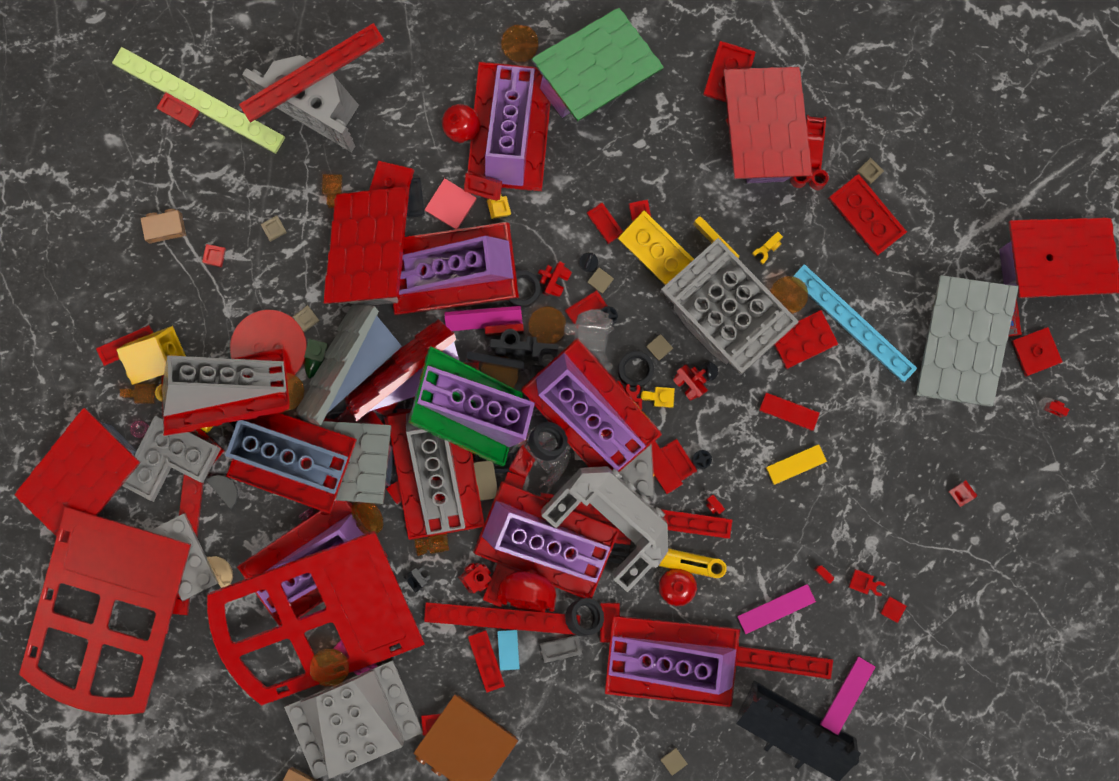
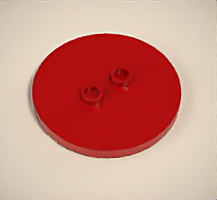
M276 310L254 312L244 318L233 332L230 342L231 359L284 348L287 381L300 371L305 362L307 340L304 331L292 317Z

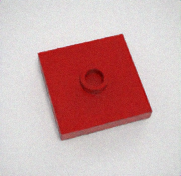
M378 161L369 191L410 187L415 170Z
M1048 327L1011 341L1025 376L1063 363Z

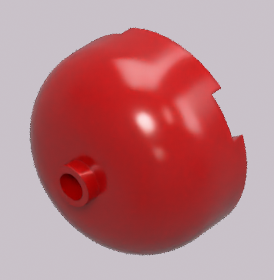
M537 571L514 572L507 575L501 581L496 601L503 605H507V602H509L511 606L527 611L545 612V609H549V611L553 612L556 603V589L549 579L538 575Z

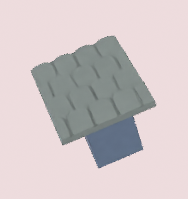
M939 276L916 396L993 407L1019 286Z
M352 305L337 328L338 333L327 349L324 361L309 383V390L297 407L296 412L300 419L321 425L329 411L402 347L378 318L377 314L379 311L375 306Z
M301 420L357 439L336 500L384 504L385 486L389 487L391 485L394 455L393 447L390 446L391 425L327 421L317 425Z

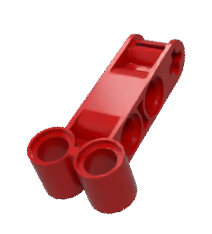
M807 114L806 125L812 176H804V181H798L796 177H791L790 181L796 188H802L809 183L812 189L821 190L829 180L828 173L821 169L826 116L818 118L810 117ZM814 177H821L823 179V183H817Z

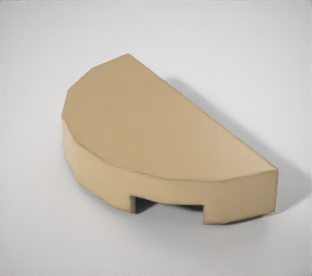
M217 556L207 557L220 587L223 588L231 585L233 570L230 564L225 559Z

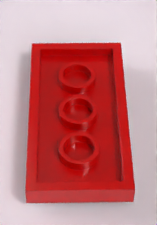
M859 174L828 198L876 257L907 233Z

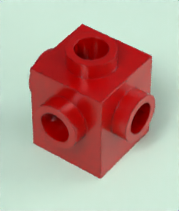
M479 563L469 564L464 568L465 572L458 577L467 591L473 594L478 590L483 591L489 586L488 582L492 580L489 576L491 572L487 566Z

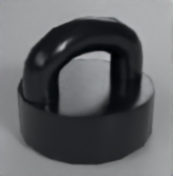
M589 252L584 253L579 262L581 269L585 272L594 271L598 266L597 256Z
M712 362L704 363L699 369V372L705 369L706 372L702 376L707 382L713 381L718 375V368Z

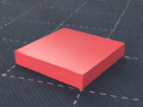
M444 178L425 208V212L457 230L477 198L468 192H464L463 189Z

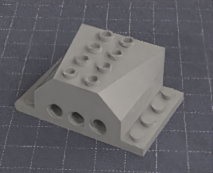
M298 55L273 61L264 77L257 70L253 69L250 71L247 68L242 75L254 94H257L313 59L309 56L304 58ZM333 73L276 107L351 153L355 148L353 138L350 136L351 134L346 126L359 104Z
M719 238L661 289L662 293L674 304V310L686 328L713 356L726 365L730 363L741 375L799 322Z
M393 660L284 707L314 779L328 775V779L399 749L403 747L405 740L423 733L421 724Z

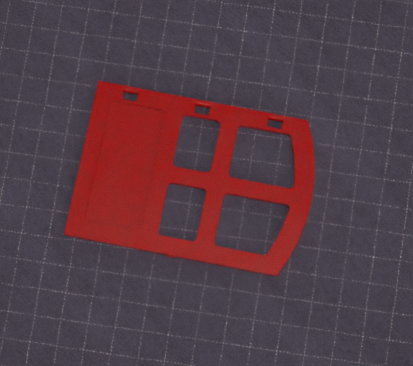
M65 507L19 675L45 695L80 710L108 715L144 713L165 638L169 630L170 620L191 544ZM64 530L70 532L67 542L62 541ZM61 583L100 595V602L93 624L54 612L53 609ZM48 588L54 590L51 600L46 599ZM116 600L143 607L156 613L149 640L109 629L108 625ZM49 627L88 640L75 689L62 684L38 667ZM104 644L143 656V663L132 697H105L91 694V686ZM33 646L38 647L36 657L30 656Z
M375 531L212 591L207 595L209 627L218 654L237 684L261 706L425 645ZM305 573H310L326 608L298 618L281 583ZM266 590L280 617L282 625L233 642L227 625L225 604L257 591ZM331 622L335 625L349 656L331 664L320 666L305 632ZM284 639H289L305 673L267 687L247 668L240 656ZM400 643L401 648L393 651L390 650V646ZM344 665L345 669L334 672V667ZM287 685L288 690L278 693L277 688Z

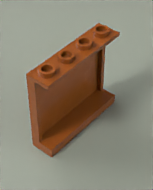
M455 694L413 754L416 755L415 759L421 764H429L435 774L447 777V781H491L519 739L462 697Z

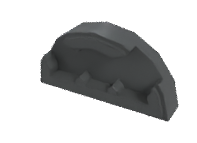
M218 475L206 480L230 509L236 505L238 488L230 478Z

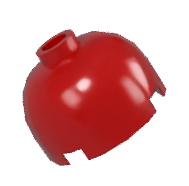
M464 104L453 105L443 114L442 129L446 136L454 142L465 143L464 141L472 140L478 134L481 126L479 115L470 106Z
M670 569L661 576L659 593L666 603L673 606H684L695 597L697 582L690 572L682 569Z

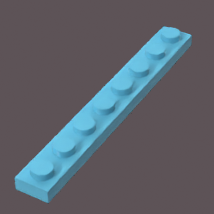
M805 264L791 278L798 287L901 382L904 383L917 369L916 366Z

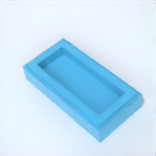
M517 630L498 631L500 671L520 669Z

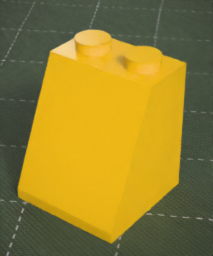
M173 326L126 343L117 349L119 359L122 361L126 375L132 385L164 375L167 355L186 356Z

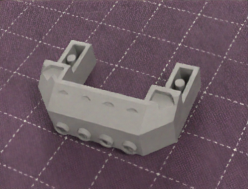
M609 467L580 468L541 509V516L557 528L580 502L586 506L589 503L593 505L636 544L633 552L612 573L613 580L625 591L629 592L652 566L655 568L659 566L668 552V526L664 518L665 513L658 507L654 509L650 505L651 501L644 494L640 496L636 492L637 488L628 481L626 483L621 479L622 474L615 468L613 470Z

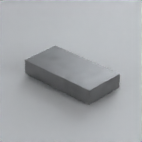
M578 635L540 644L544 663L582 654Z

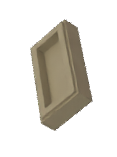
M488 460L474 462L480 501L494 499L498 487L493 462Z

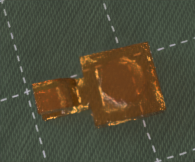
M323 174L322 193L327 195L328 208H334L336 194H342V175Z
M135 384V390L120 389V397L134 398L135 404H155V384Z
M447 533L428 536V539L414 540L417 556L426 554L428 550L430 554L449 551Z

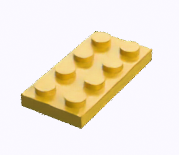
M642 211L617 238L664 285L669 283L694 260L645 211Z

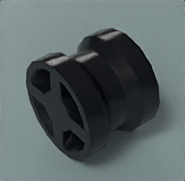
M610 306L601 309L599 313L601 325L612 327L617 322L618 313L616 309Z
M699 450L692 456L693 465L700 470L706 469L712 462V456L706 450Z

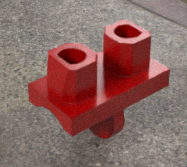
M559 261L552 274L550 272L553 267L547 265L545 271L539 269L538 274L542 276L539 282L545 284L546 280L549 279L542 294L546 296H561L564 287L556 284V281L559 277L567 282L572 273L568 268L564 267L565 263Z
M686 364L677 370L673 381L679 387L685 382L689 385L690 388L685 392L689 400L701 397L708 391L704 386L707 380L702 376L706 372L705 369L699 372L696 367L690 369Z

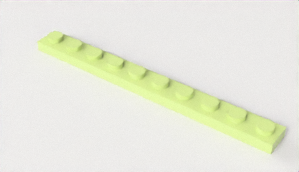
M121 47L112 62L118 68L164 93L167 92L198 109L200 113L275 154L285 139L280 133L256 120L250 123L245 114Z

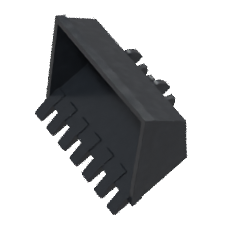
M753 681L751 689L739 709L736 724L767 742L764 747L765 751L768 752L774 745L783 752L798 759L795 768L799 769L805 763L835 781H840L859 763L861 752L858 751L857 738L843 730H840L838 735L834 734L820 725L822 721L820 717L762 684Z

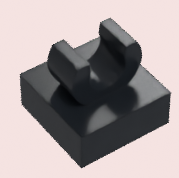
M424 567L420 569L415 568L404 577L415 593L428 584L427 581L431 578L430 576L424 578L421 575Z

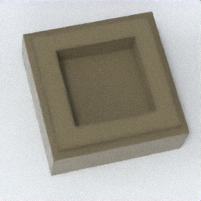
M871 158L857 170V173L869 185L884 172Z
M278 216L261 224L270 242L287 233Z
M598 268L587 283L603 294L614 278L601 268Z
M308 305L292 316L304 332L320 321Z
M661 334L646 346L658 361L673 349Z
M674 748L660 759L672 776L688 765L677 748Z

